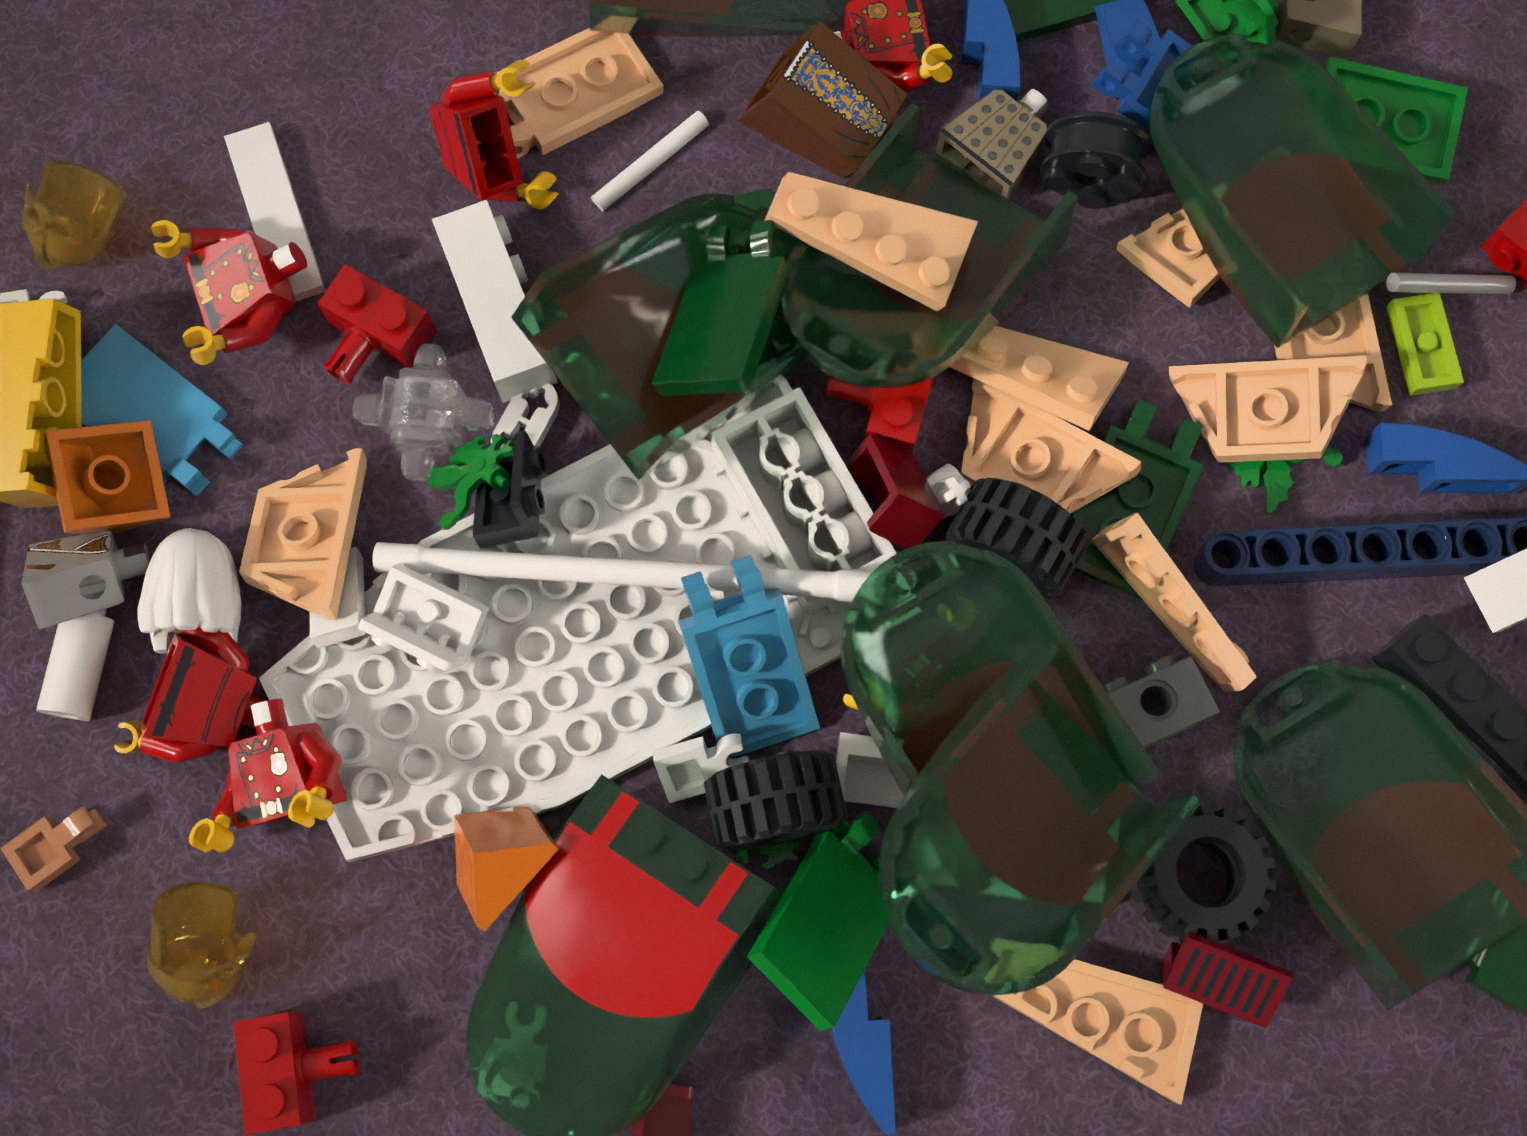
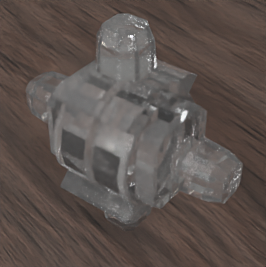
M424 343L416 351L414 368L405 367L401 369L398 379L389 376L384 378L382 396L379 393L363 394L354 399L353 416L357 421L365 425L378 426L395 447L402 452L401 470L405 478L411 481H427L433 469L435 460L433 456L447 455L449 445L462 447L465 427L469 431L486 430L493 426L495 409L491 403L483 399L468 398L459 383L453 380L449 372L446 371V355L442 347L438 344Z

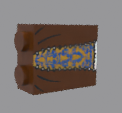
M819 21L783 51L737 121L837 176L844 178L857 170L862 173L872 164L879 152L874 146L881 135H888L901 119L902 113L898 109L906 98L907 93Z

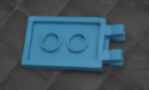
M117 324L81 360L82 424L90 427L151 420L164 484L172 476L195 496H198L210 481L186 461L191 454L206 440L231 460L243 446L232 432L220 424L228 415L220 405Z
M751 555L731 561L741 593L712 602L709 588L705 584L701 571L681 577L693 616L678 622L716 743L722 737L729 734H741L743 750L731 753L728 756L731 759L820 729L783 596L779 588L765 592L758 567H755Z

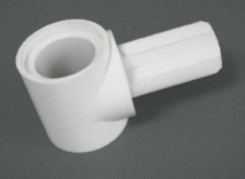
M951 464L944 465L926 477L945 513L943 519L958 513L961 506L968 501L967 495L970 492L971 485Z

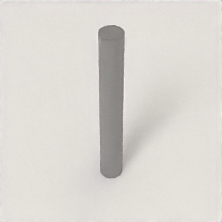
M1393 272L1387 277L1386 286L1390 292L1509 295L1516 288V280L1511 275Z

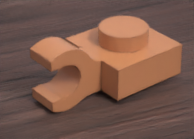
M81 807L70 814L59 825L54 818L44 816L0 849L26 890L37 892L79 862L81 859L73 847L94 836L105 828L107 824L97 809L88 812L86 807Z

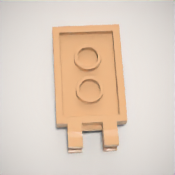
M615 15L524 59L530 65L516 72V75L523 83L535 82V85L516 97H510L504 94L502 90L499 92V95L504 98L507 115L514 124L510 128L517 158L526 155L534 145H536L543 156L627 114L663 94L664 85Z

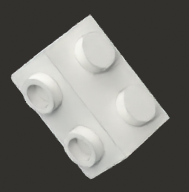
M398 563L390 567L373 613L362 617L358 628L372 635V641L383 648L402 650L417 657V663L427 670L437 673L451 672L468 662L489 607Z

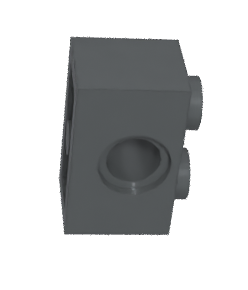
M1172 655L1167 656L1145 667L1144 671L1147 676L1130 683L1128 678L1124 676L1098 689L1102 697H1099L1090 707L1117 761L1203 723L1220 712L1191 656L1175 663ZM1143 693L1152 694L1160 700L1162 705L1161 716H1152L1144 711L1140 702Z

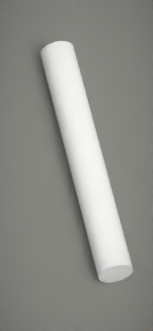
M696 111L592 195V201L602 212L605 211L707 128L709 123L706 117L700 111Z

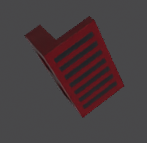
M1191 932L1187 933L1182 945L1171 942L1164 958L1163 988L1264 1028H1267L1293 980V972Z

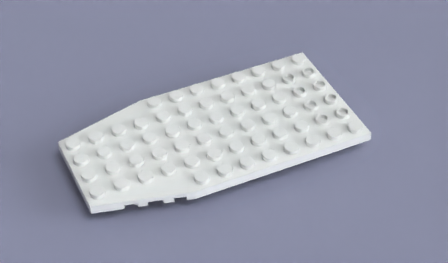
M775 360L757 369L749 392H730L731 407L729 418L673 455L658 435L623 457L611 443L541 479V490L545 500V513L539 515L538 537L480 549L473 538L474 514L456 522V525L451 529H443L418 543L428 548L732 566L731 561L751 555L755 567L827 572H836L838 570L886 572L884 604L845 602L823 597L782 595L806 677L917 618L921 613L896 569L899 556L889 540L870 532L867 521L873 515L871 508L801 388L792 390ZM382 573L372 582L374 585L365 592V616L373 613L388 573ZM424 573L422 575L489 607L471 655L465 664L451 672L437 673L420 666L417 663V657L402 650H390L377 645L372 641V635L368 633L319 649L310 640L309 635L259 677L269 700L283 699L289 726L317 723L321 727L324 737L341 755L342 763L338 774L348 801L333 805V814L327 819V822L346 861L349 862L455 836L454 815L497 809H503L499 811H513L514 807H529L537 815L560 809L652 760L653 750L687 741L711 728L678 622L693 616L685 590L678 588ZM709 590L712 602L741 593Z

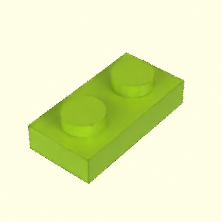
M1440 293L1392 299L1386 306L1409 396L1454 390L1461 386L1464 380Z

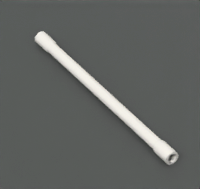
M377 542L373 551V568L375 572L389 573L391 566L400 563L420 574L437 573L684 589L681 577L701 571L705 584H707L710 591L741 592L733 567L727 565L428 548L421 544ZM758 567L765 592L779 588L782 595L833 598L837 601L885 603L886 572L854 570L827 572Z

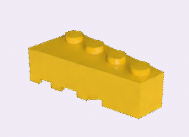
M54 298L0 304V502L24 508L59 506L44 433L50 430L82 427L81 311Z

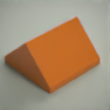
M151 420L50 430L44 433L64 533L90 534L105 530L117 533L170 518Z
M514 807L513 811H499L503 809L454 815L457 886L476 926L484 932L559 849L538 816L529 807Z

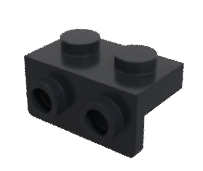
M526 431L515 433L514 455L505 457L499 462V465L509 473L510 486L506 489H494L484 481L477 488L473 538L480 549L538 537L539 515L545 513L541 477L547 476V462L543 450L540 447H534Z

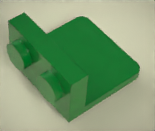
M1276 0L1175 1L1176 8L1217 64L1231 74H1235L1276 45V25L1279 24L1274 9L1278 7Z

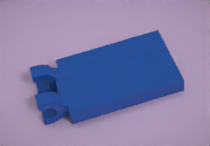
M1137 19L1129 31H1125L1120 36L1113 48L1117 53L1128 59L1138 60L1134 69L1131 71L1128 65L1114 56L1106 69L1103 67L1099 71L1091 86L1104 95L1122 98L1123 101L1117 109L1119 113L1141 124L1153 137L1228 188L1240 176L1251 169L1284 111L1170 29L1159 38L1153 34L1146 24Z

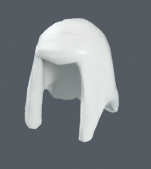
M185 528L167 536L156 548L145 574L137 608L139 628L143 633H150L153 650L156 653L165 654L168 652L169 633L175 629L196 630L200 627L205 632H228L237 643L242 603L236 566L226 544L208 531Z

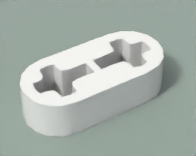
M549 383L541 386L542 389L537 390L535 388L530 390L529 394L523 395L522 393L512 397L492 436L497 433L499 437L502 436L504 439L505 437L514 439L515 433L523 427L534 447H540L560 408L559 398L553 385ZM540 392L545 393L544 398L549 406L546 409L538 407L531 419H526L530 408L525 399L528 396L536 398Z

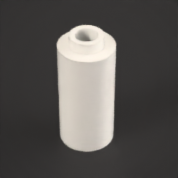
M106 609L58 624L36 711L55 717L90 721L115 622L105 617Z

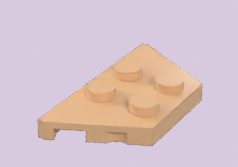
M1357 242L1282 287V290L1312 325L1297 334L1267 298H1265L1277 360L1367 355L1366 371L1350 403L1377 412H1383L1392 405L1359 250Z
M1367 355L1169 366V376L1193 421L1203 426L1201 435L1218 463L1320 459L1366 371Z
M973 379L971 414L968 416L966 431L967 446L963 455L961 471L962 477L967 479L970 485L973 486L978 479H986L987 477L1016 482L1044 494L1071 514L1137 476L1140 472L1141 461L1051 413L977 379Z
M355 448L346 452L349 458L348 461L327 470L321 471L317 464L300 471L291 479L279 480L258 490L239 570L246 584L325 619L337 620L366 473L367 457L362 448Z

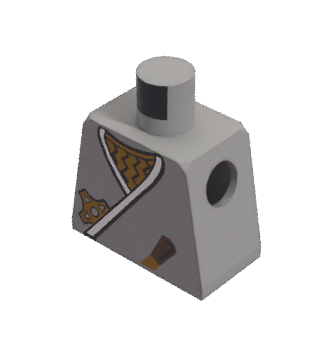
M107 530L29 544L21 584L38 629L119 605L125 601L126 579L146 574L151 560L146 544L143 543L118 550L112 532Z

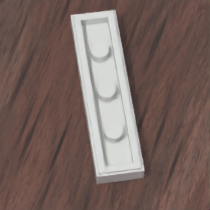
M270 122L224 136L255 234L275 244L278 249L290 242H294L305 255L307 268L289 277L296 301L326 292Z

